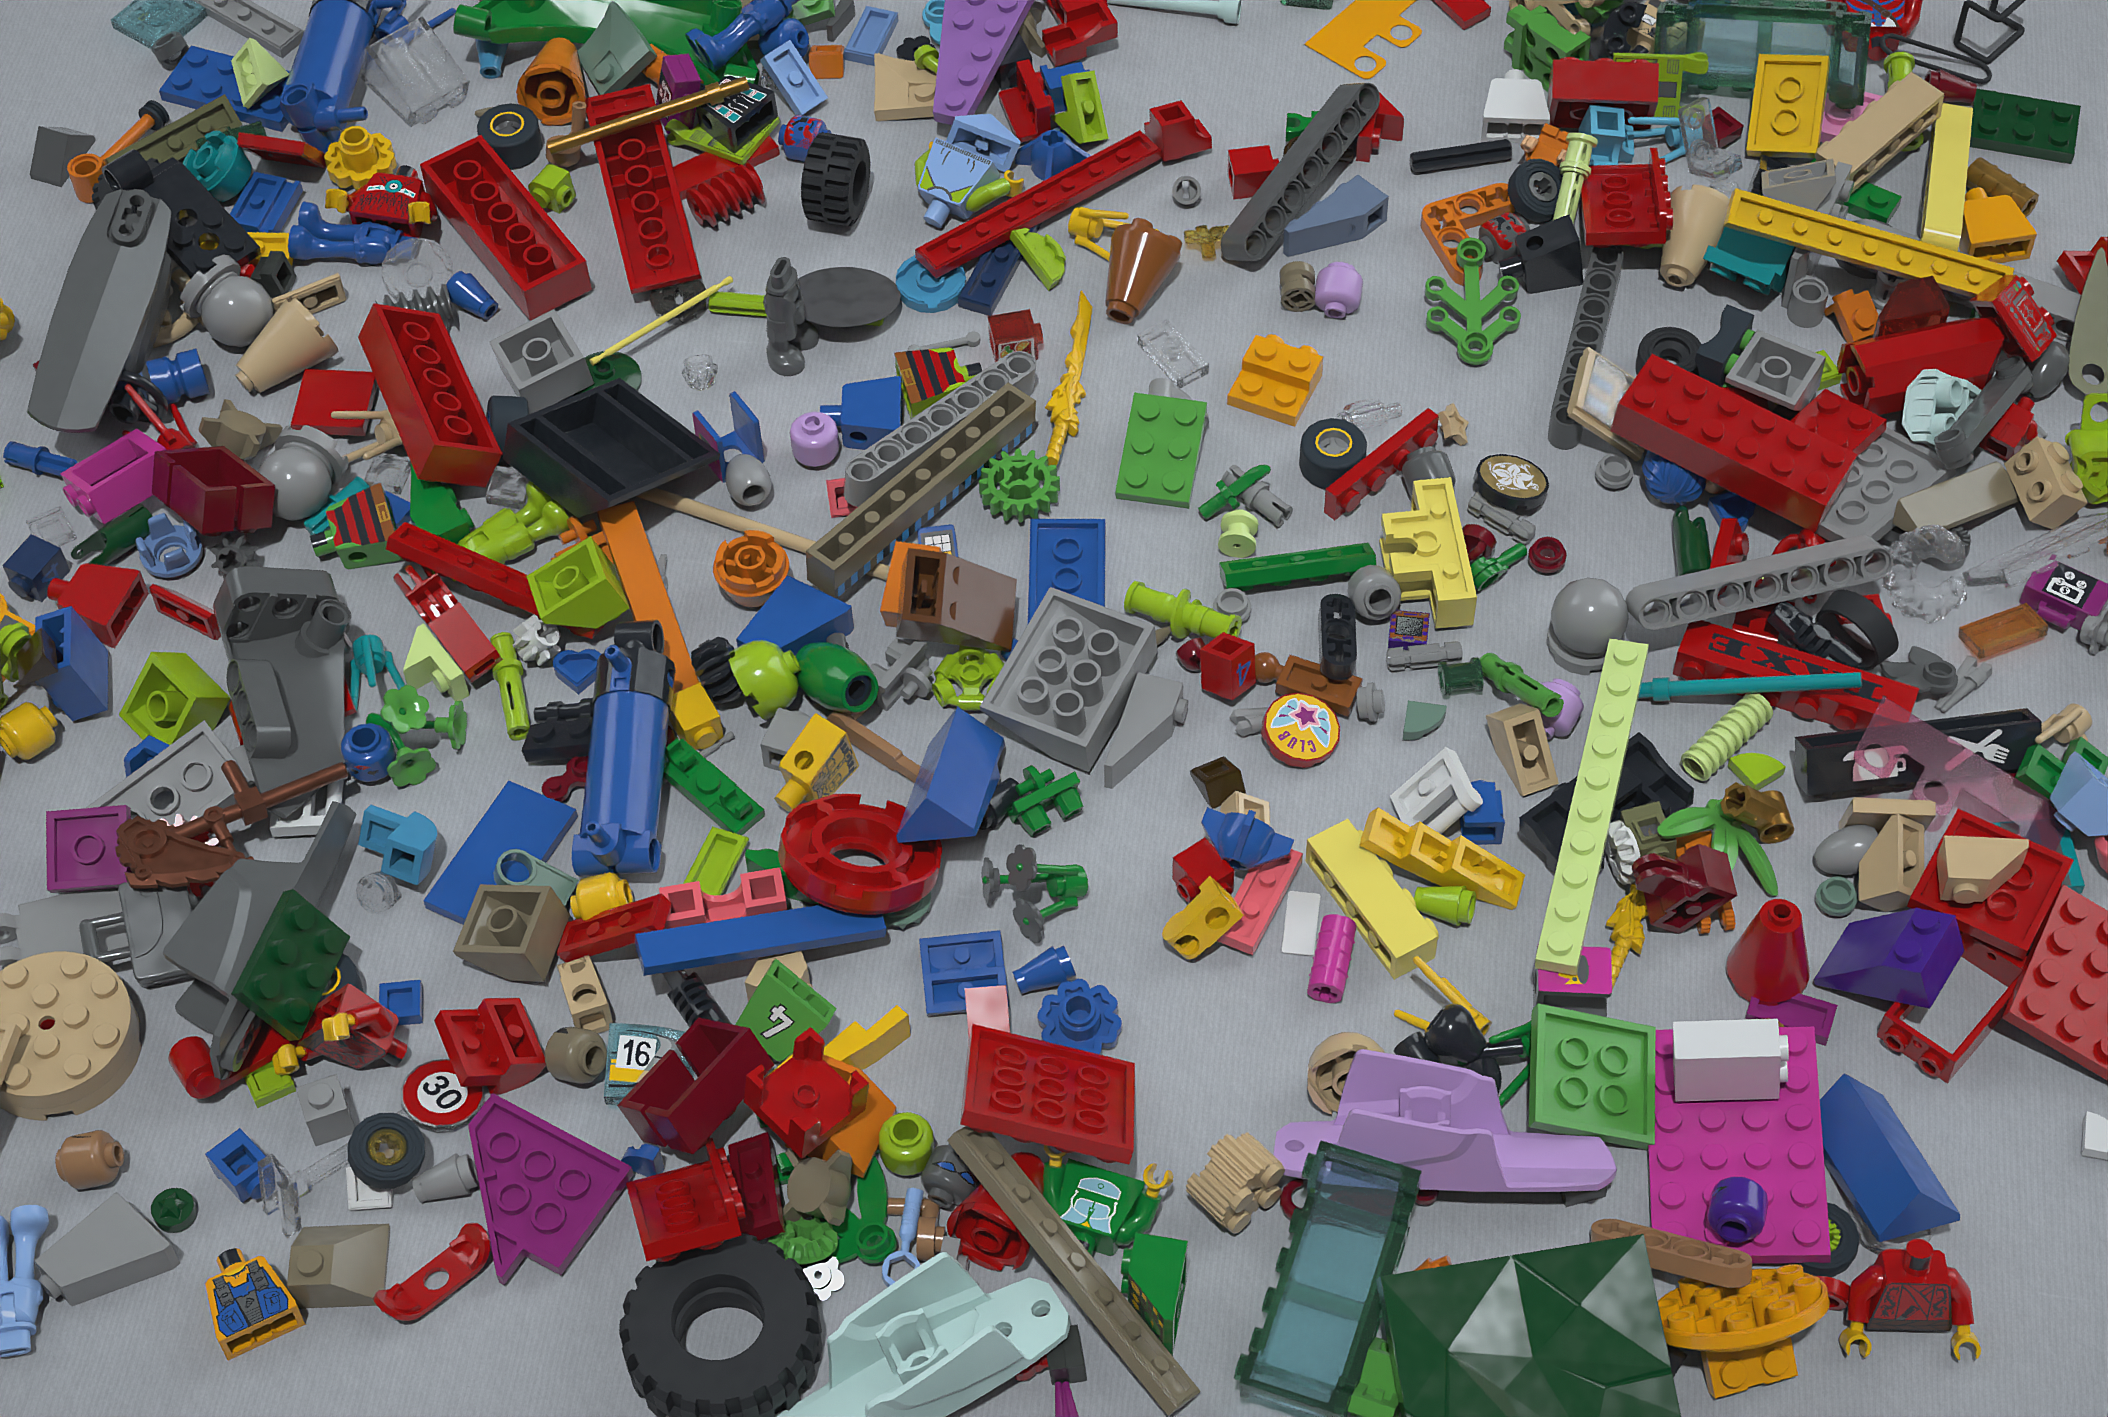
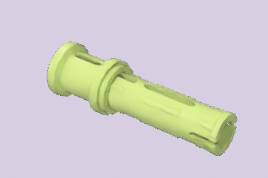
M1572 132L1566 136L1568 148L1565 161L1561 162L1559 167L1563 177L1553 220L1570 215L1574 225L1583 181L1591 174L1589 163L1592 150L1597 147L1598 139L1584 133Z

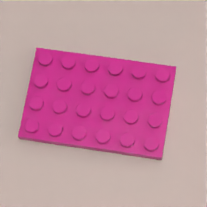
M1779 1027V1035L1788 1036L1789 1061H1787L1788 1082H1780L1779 1099L1675 1102L1673 1069V1029L1656 1030L1655 1145H1648L1652 1228L1743 1251L1751 1256L1752 1264L1830 1263L1831 1250L1815 1027ZM1729 1177L1752 1179L1766 1191L1769 1202L1762 1232L1755 1238L1740 1243L1723 1239L1709 1225L1707 1216L1714 1186L1722 1179Z

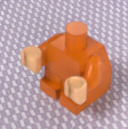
M1545 123L1538 139L1526 134L1520 144L1525 153V161L1543 159L1552 162L1559 168L1560 163L1565 161L1568 148L1566 136L1569 132L1564 130L1561 132L1559 128Z

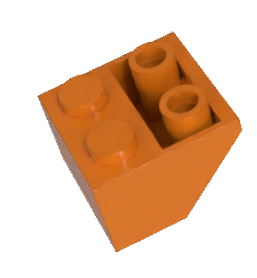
M823 1054V1060L849 1085L851 1073L855 1070L869 1082L866 1109L807 1156L828 1161L838 1149L845 1151L852 1157L851 1173L864 1178L879 1147V1132L882 1125L891 1116L895 1115L897 1107L861 1069Z

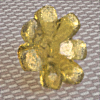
M1200 225L1195 227V230H1186L1183 232L1185 243L1200 245L1202 258L1215 257L1214 243L1222 239L1229 225L1215 226L1209 230L1207 225Z

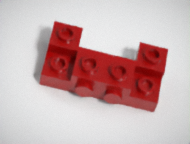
M1045 0L1060 24L1042 30V41L1046 45V52L1055 67L1087 57L1088 46L1118 37V22L1108 8L1107 0Z

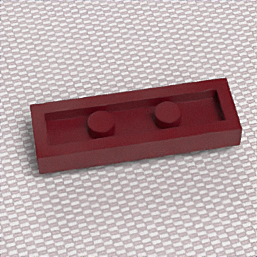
M765 1132L729 1144L730 1167L746 1214V1218L738 1220L741 1233L756 1236L759 1241L785 1232L774 1143L769 1133Z

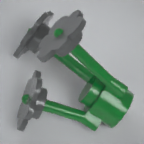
M1018 844L1015 847L1014 853L1009 854L1007 857L1006 868L1010 872L1009 875H1000L999 869L993 868V863L989 860V857H985L983 860L981 878L983 897L987 904H992L993 892H999L1000 884H1010L1016 886L1017 890L1026 892L1031 883L1046 882L1050 896L1057 897L1060 900L1041 910L1029 901L1025 903L1022 898L1016 900V907L1013 909L1014 919L1020 925L1023 936L1029 937L1034 943H1039L1042 940L1043 918L1066 908L1077 907V898L1084 897L1088 891V878L1082 866L1078 864L1065 866L1037 864L1035 850L1030 847L1026 848L1022 844Z

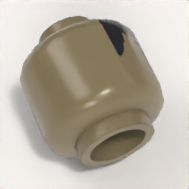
M577 1027L560 1028L553 1033L545 1048L547 1070L553 1077L563 1081L578 1084L590 1083L600 1075L607 1062V1049L604 1040L598 1033L588 1029Z

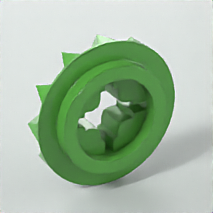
M801 1217L798 1221L794 1222L786 1220L784 1223L785 1232L768 1238V1242L783 1249L785 1260L788 1258L795 1259L799 1265L812 1264L829 1257L838 1246V1235L833 1230L832 1224L827 1222L821 1223L819 1218L804 1220Z

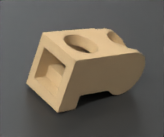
M584 956L577 960L557 965L574 1027L588 1029L596 1033L614 1029L609 1005L590 956Z

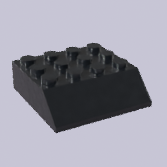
M621 378L509 422L503 454L504 461L577 518L614 506L717 461L720 457L718 451Z

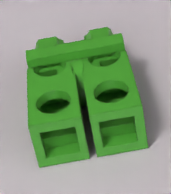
M1519 4L1507 13L1506 23L1515 30L1505 38L1504 49L1513 55L1512 68L1524 70L1528 78L1539 80L1542 83L1543 89L1548 92L1553 60H1559L1563 57H1575L1582 61H1588L1591 37L1582 31L1575 35L1560 26L1554 16L1547 14L1548 10L1541 5L1530 11L1522 4Z

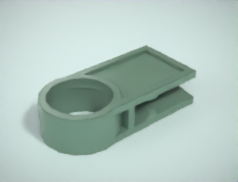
M510 849L503 852L498 858L493 872L497 885L551 886L564 906L567 905L579 882L578 879L520 849ZM513 860L521 862L528 869L529 878L523 882L510 881L501 872V865Z

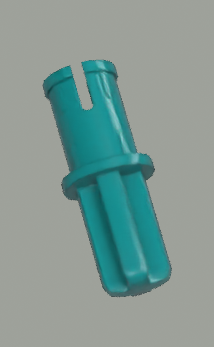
M356 476L353 481L335 496L329 495L327 503L304 522L306 530L311 535L329 530L330 526L326 515L327 508L369 488V485L362 478Z

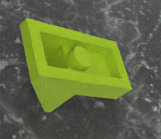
M1095 70L1061 76L1068 111L1052 115V120L1079 144L1109 139Z

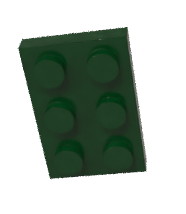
M1977 88L1972 105L1970 147L2072 164L2075 155L2081 106Z
M294 889L283 891L231 995L287 1040H300L350 936Z

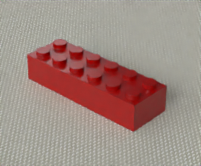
M482 135L420 164L426 193L432 196L436 206L530 321L592 290L585 258Z
M373 303L358 339L417 478L428 482L438 481L461 486L486 488L502 456V452L440 314Z
M1651 354L1618 403L1610 429L1611 432L1814 533L1846 484L1858 455L1654 354Z

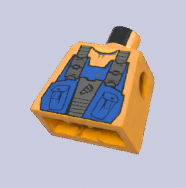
M238 1248L224 1251L217 1257L216 1261L221 1273L209 1278L205 1285L216 1338L227 1360H231L306 1325L294 1298L264 1256H257L246 1261L242 1251Z

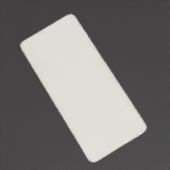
M1298 891L1288 892L1282 941L1283 953L1314 955L1320 894Z

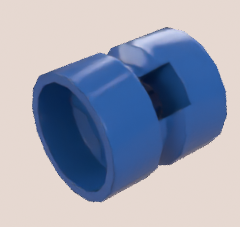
M197 348L177 353L173 361L166 356L146 361L151 382L162 391L168 404L179 402L183 394L189 398H194L210 393Z

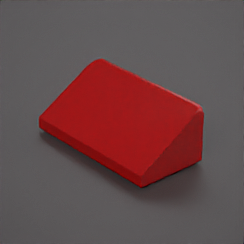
M152 584L149 587L158 612L213 640H218L221 637L213 609L172 589Z

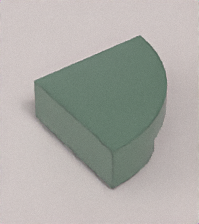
M1408 700L1402 740H1417L1422 738L1424 734L1439 728L1445 719L1447 706Z

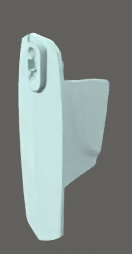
M941 1252L900 1278L847 1316L838 1330L827 1338L829 1357L828 1383L797 1402L789 1411L784 1410L775 1417H946L1005 1383L1065 1340L1070 1329V1316L1047 1282L1029 1277L992 1293H985L957 1260L947 1252Z

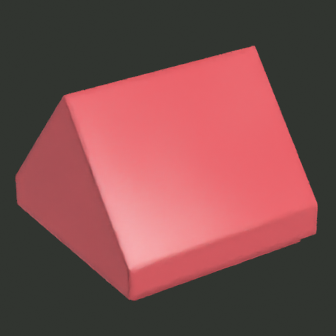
M845 478L826 480L831 518L847 516L858 508L845 500Z

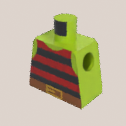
M950 347L894 353L896 376H901L903 399L910 419L982 372L979 362L959 366L955 351Z

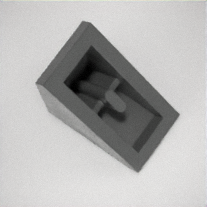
M38 126L30 169L31 179L62 187L69 178L67 171L68 163L74 157L86 154L95 143V136L65 127Z

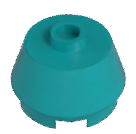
M212 131L204 135L208 141L197 152L192 148L189 150L183 165L216 200L223 202L230 200L242 190L250 177L252 165L243 149L237 145L235 137L226 136L221 131Z

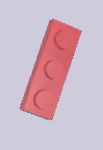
M1291 849L1288 857L1249 869L1234 897L1244 916L1217 940L1218 942L1250 955L1254 954L1302 863L1303 853Z

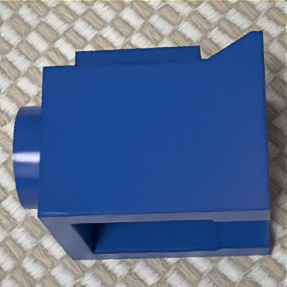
M1473 781L1471 785L1480 794L1483 804L1473 812L1468 810L1459 818L1460 833L1476 845L1502 844L1505 820L1503 818L1501 790H1496L1495 782Z

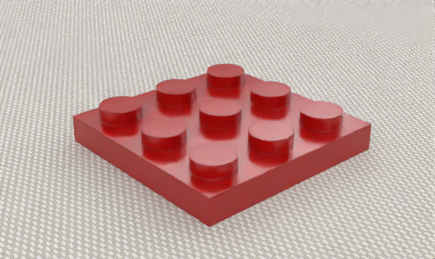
M1959 808L1944 833L1945 836L2026 839ZM1943 835L1910 896L1907 907L1955 915L1959 931L2024 960L2060 887L2071 869L2074 859L2029 840V848L2021 869L1983 902L1958 903L1954 900H1940L1937 856L1944 838Z

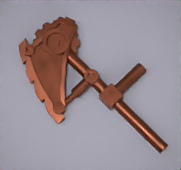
M234 760L226 761L222 764L221 770L235 793V804L225 808L218 806L209 807L204 811L202 817L176 827L173 824L167 825V822L158 819L152 822L150 819L146 820L138 815L133 819L129 818L119 825V828L116 830L118 837V846H115L116 855L120 857L119 861L125 868L130 867L131 871L135 872H124L128 884L131 888L146 889L158 888V885L172 888L188 886L189 882L203 884L217 881L224 871L232 867L238 859L254 860L253 856L245 858L242 852L236 851L233 845L234 839L227 828L228 823L242 818L247 826L268 817L267 808L348 777L343 762L337 763L260 794L256 786L249 787ZM209 832L215 834L221 847L208 845L190 838Z

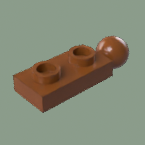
M1260 652L1255 655L1256 681L1268 683L1276 679L1275 693L1286 695L1298 692L1313 695L1326 702L1335 713L1349 717L1357 699V689L1362 687L1363 678L1353 675L1345 680H1334L1322 674L1320 664L1297 656L1289 655L1284 666L1280 665L1276 656L1269 652Z

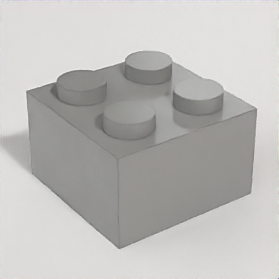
M555 309L489 341L500 369L517 397H525L527 399L529 414L551 406L594 384L584 356Z

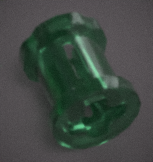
M1472 657L1470 662L1449 665L1446 662L1438 663V679L1442 696L1450 695L1452 691L1474 689L1475 692L1483 691V671L1478 657Z

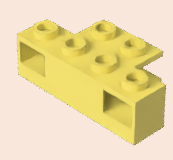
M1451 477L1413 481L1411 511L1382 514L1381 526L1384 538H1380L1379 543L1384 568L1399 583L1401 589L1400 601L1429 598L1435 629L1473 625L1477 595Z

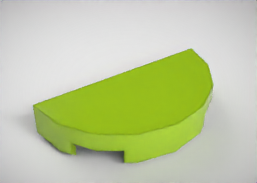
M1028 228L1013 230L1010 240L1047 290L1050 291L1058 285L1065 271L1064 263L1066 256L1060 244L1050 235L1046 234L1044 237L1038 233L1029 232L1030 229Z

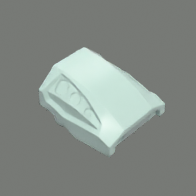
M1924 369L1907 387L1901 424L1913 442L1923 443L1935 449V437L1949 430L1982 390L1968 380L1948 375L1938 369Z

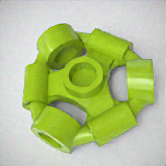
M959 645V650L953 655L947 654L934 671L936 681L932 684L933 694L942 707L953 705L958 706L964 711L980 710V705L985 698L980 692L982 687L988 680L993 679L987 690L988 693L1004 663L996 653L990 654L983 648ZM950 679H953L963 691L958 697L949 681Z

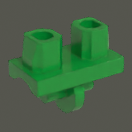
M1030 765L1023 769L1025 781L1016 785L1015 789L1019 796L1030 791L1031 794L1013 802V809L1008 811L1007 814L1012 823L1020 821L1032 837L1046 830L1051 825V821L1043 808L1054 803L1063 820L1081 812L1084 806L1077 791L1081 781L1074 771L1046 786V783L1055 779L1053 771L1049 768L1039 773L1033 765Z

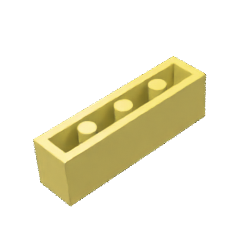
M1346 819L1307 839L1305 861L1344 914L1357 924L1356 930L1395 980L1417 968L1413 963L1415 956L1420 957L1425 963L1435 958L1439 934L1434 923L1429 918L1424 919L1417 910L1411 893L1406 888L1401 889L1394 880L1389 864L1384 859L1379 860L1374 853L1359 845L1363 831L1356 830L1349 819Z

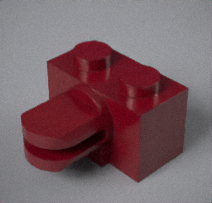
M1697 844L1692 846L1675 860L1651 853L1638 858L1632 865V872L1636 878V889L1644 893L1650 924L1681 934L1738 896L1728 854L1705 845Z

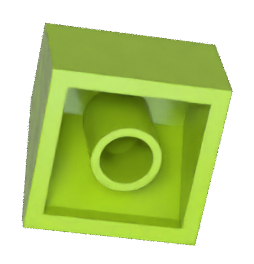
M591 536L527 575L540 619L544 624L599 628L605 623L617 619L623 612L630 609L615 566Z
M151 652L119 716L142 740L150 735L171 745L204 720L214 730L230 700V696L186 653Z

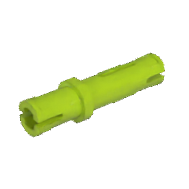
M500 632L494 634L490 639L492 645L503 659L492 668L493 678L499 684L509 738L512 740L526 739L530 728L521 676L524 673L523 666L520 660H517L512 635L508 632Z

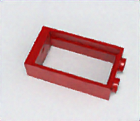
M1960 931L1964 953L1961 957L2008 987L2007 990L1953 1054L1903 1022L1916 1007L1914 1005L1894 1002L1884 1014L1877 1033V1037L1882 1039L1891 1050L1903 1053L1919 1064L1924 1072L1931 1076H1937L1947 1084L2002 1019L2027 959V956L2023 960Z

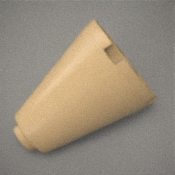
M1693 184L1691 190H1681L1682 186H1679L1670 194L1671 208H1673V230H1666V244H1663L1660 273L1665 278V281L1672 286L1683 287L1695 281L1708 263L1703 259L1708 246L1716 248L1725 228L1723 225L1730 199L1713 188Z
M290 296L282 303L237 362L236 367L239 372L235 377L248 392L255 389L261 393L303 372L305 369H309L333 357L339 350L329 334L324 336V332L319 327L320 323L296 298L293 299Z

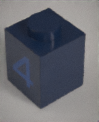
M32 534L2 565L9 580L8 585L13 592L21 597L29 596L40 602H43L48 597L47 590L53 578L63 579L70 572L62 549Z

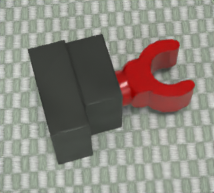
M270 251L268 257L260 258L257 266L247 263L241 267L240 276L249 277L261 284L272 299L288 293L297 277L283 251Z
M1078 1324L1071 1325L1068 1337L1035 1363L1015 1375V1379L1026 1381L1032 1378L1035 1373L1041 1372L1044 1368H1049L1052 1385H1055V1382H1061L1062 1384L1065 1381L1070 1383L1087 1381Z

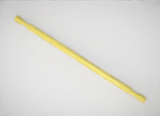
M726 277L719 284L711 286L606 349L604 353L591 358L590 363L594 366L601 359L614 354L714 294L721 287L729 285L733 282L732 277Z

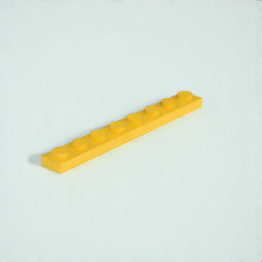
M1737 188L1731 193L1723 225L1724 227L1972 298L2004 275H2013L2014 268Z

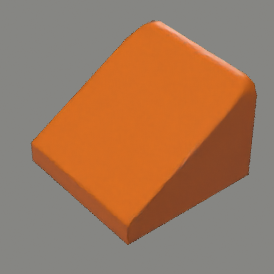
M812 45L810 47L809 69L816 79L843 77L844 46Z

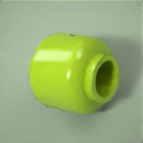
M903 1112L891 1116L883 1123L879 1132V1150L884 1165L891 1172L902 1176L915 1175L924 1170L934 1150L933 1130L926 1119L912 1112Z

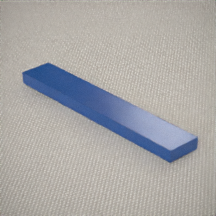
M822 904L635 934V946L643 976L883 938L886 936L887 928L882 914H856L836 910Z

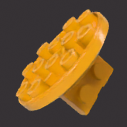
M1798 1264L1785 1265L1778 1269H1752L1750 1284L1740 1288H1727L1718 1285L1706 1287L1711 1284L1684 1277L1678 1281V1288L1670 1291L1658 1300L1666 1344L1701 1351L1708 1392L1714 1398L1748 1390V1387L1761 1383L1766 1385L1798 1376L1791 1336L1821 1319L1828 1311L1830 1305L1825 1283L1819 1277L1804 1273L1803 1267Z

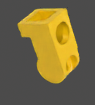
M1211 876L1199 886L1201 892L1182 911L1172 916L1163 928V939L1186 960L1197 957L1207 947H1211L1244 916L1234 897Z

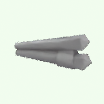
M1967 655L1956 672L1958 676L1957 687L1951 692L1942 694L1934 706L1935 709H1940L1941 712L1945 713L1973 689H1977L1992 675V665L1983 662L1979 668H1976L1977 658Z
M1269 707L1234 709L1229 718L1237 725L1235 731L1242 737L1261 732L1262 719Z

